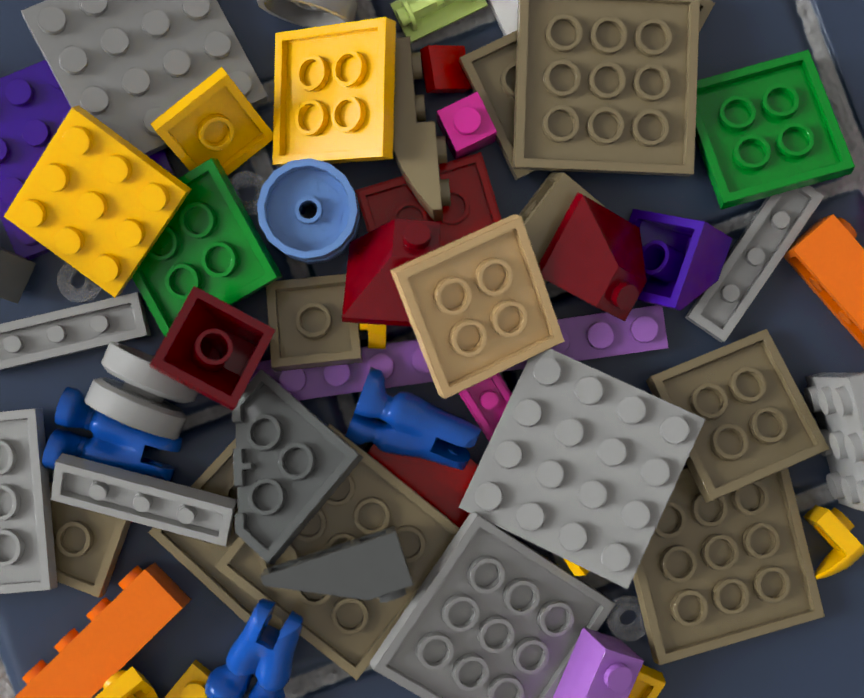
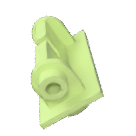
M397 0L391 3L390 6L405 37L410 36L411 43L487 7L488 4L486 0Z

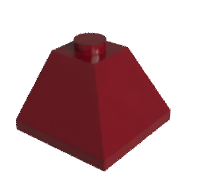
M577 192L538 264L543 279L625 321L647 282L640 228Z
M393 219L350 242L342 322L412 327L390 270L438 249L441 222Z
M193 286L149 367L234 411L276 330Z

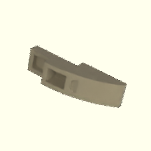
M410 36L398 37L395 43L393 155L401 174L419 204L434 221H443L442 207L451 206L449 179H440L439 163H447L445 136H436L435 121L424 122L426 121L424 94L416 95L415 80L423 79L421 52L412 53Z

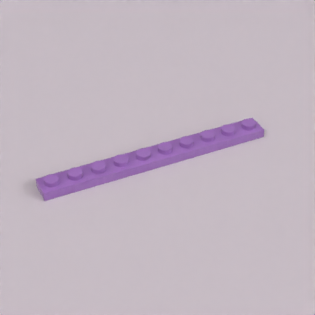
M655 305L634 308L630 311L625 321L607 312L557 319L564 342L550 349L577 361L667 349L668 341L663 307ZM415 339L387 343L386 349L362 347L363 363L274 372L271 368V360L260 361L250 381L262 369L300 401L362 392L371 367L383 372L385 388L433 382L419 343ZM528 359L504 371L524 369Z

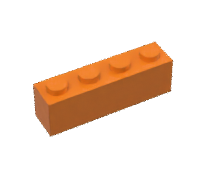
M834 214L819 219L799 236L783 257L864 349V248L855 239L857 233L852 225L845 219L837 218Z
M155 562L144 570L137 565L118 583L123 591L112 602L107 597H104L88 612L86 617L91 622L80 633L73 628L54 646L59 654L49 664L41 659L22 677V680L27 685L15 697L92 698L103 687L104 683L124 667L191 599Z

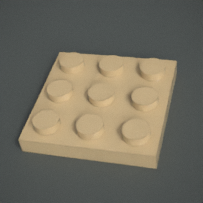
M513 214L390 270L438 395L443 399L564 342L522 216Z

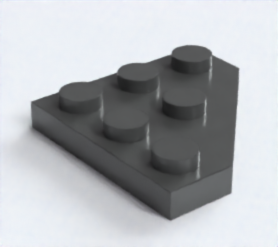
M261 369L247 385L234 411L232 410V422L235 423L236 449H233V474L238 499V513L235 514V533L267 563L275 564L363 459V456L273 377Z

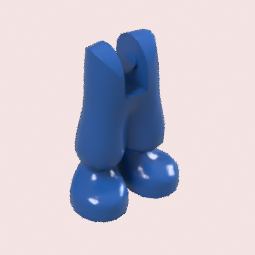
M371 367L345 437L356 445L371 442L380 451L385 453L421 458L464 470L470 459V453L466 448L476 445L481 428L432 405L412 393L404 391L397 393L395 396L388 395L385 389V376L383 372Z
M69 386L65 388L55 413L56 425L89 430L93 437H83L62 428L55 429L50 435L43 453L42 465L45 468L54 470L55 461L64 453L171 481L175 470L174 467L156 460L144 458L142 455L145 445L160 450L180 452L183 438L179 437L175 440L163 438L129 427L87 405L84 401V395L79 389Z
M262 598L254 608L243 631L232 644L226 658V664L216 667L210 672L204 686L207 698H243L249 688L253 674H255L257 681L250 691L248 698H286L283 688L290 680L293 656L300 636L303 617L292 611L281 630H278L268 625L276 602Z

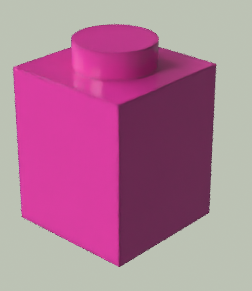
M478 91L437 111V124L443 136H445L446 143L455 160L495 142L497 130Z

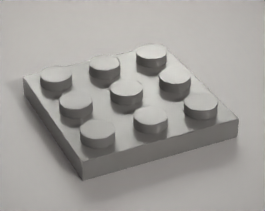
M822 372L806 376L805 379L808 387L804 388V399L812 414L815 413L818 427L830 448L821 453L823 457L826 456L830 473L826 475L829 492L833 499H838L839 504L864 512V373Z

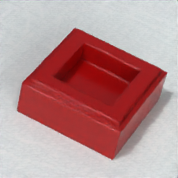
M427 45L420 49L427 93H464L471 89L459 63V58L466 55L465 46Z

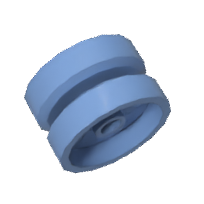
M308 158L292 160L274 170L262 185L257 202L259 225L268 241L293 260L307 264L329 262L345 253L349 248L350 242L357 237L361 222L358 198L347 177L330 163ZM313 204L317 209L316 215L310 219L302 217V214H307L305 207Z

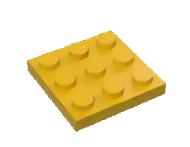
M388 17L275 33L272 165L281 167L292 160L308 158L330 164L393 159L396 21Z
M78 105L71 108L3 217L115 298L122 293L192 189Z

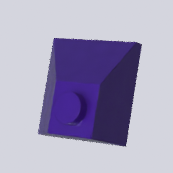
M633 209L629 222L640 228L647 279L637 300L680 311L718 281L733 238L705 221Z

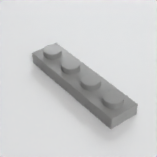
M806 186L767 197L726 256L718 281L698 297L685 318L719 342H725L825 196L813 187Z
M130 293L0 324V371L105 347L110 342L122 343L151 336L141 293Z
M64 453L55 461L51 500L225 547L230 539L237 499Z

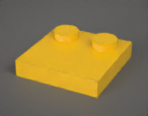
M222 67L150 123L155 132L189 171L210 158H215L219 160L228 176L273 140L271 129Z

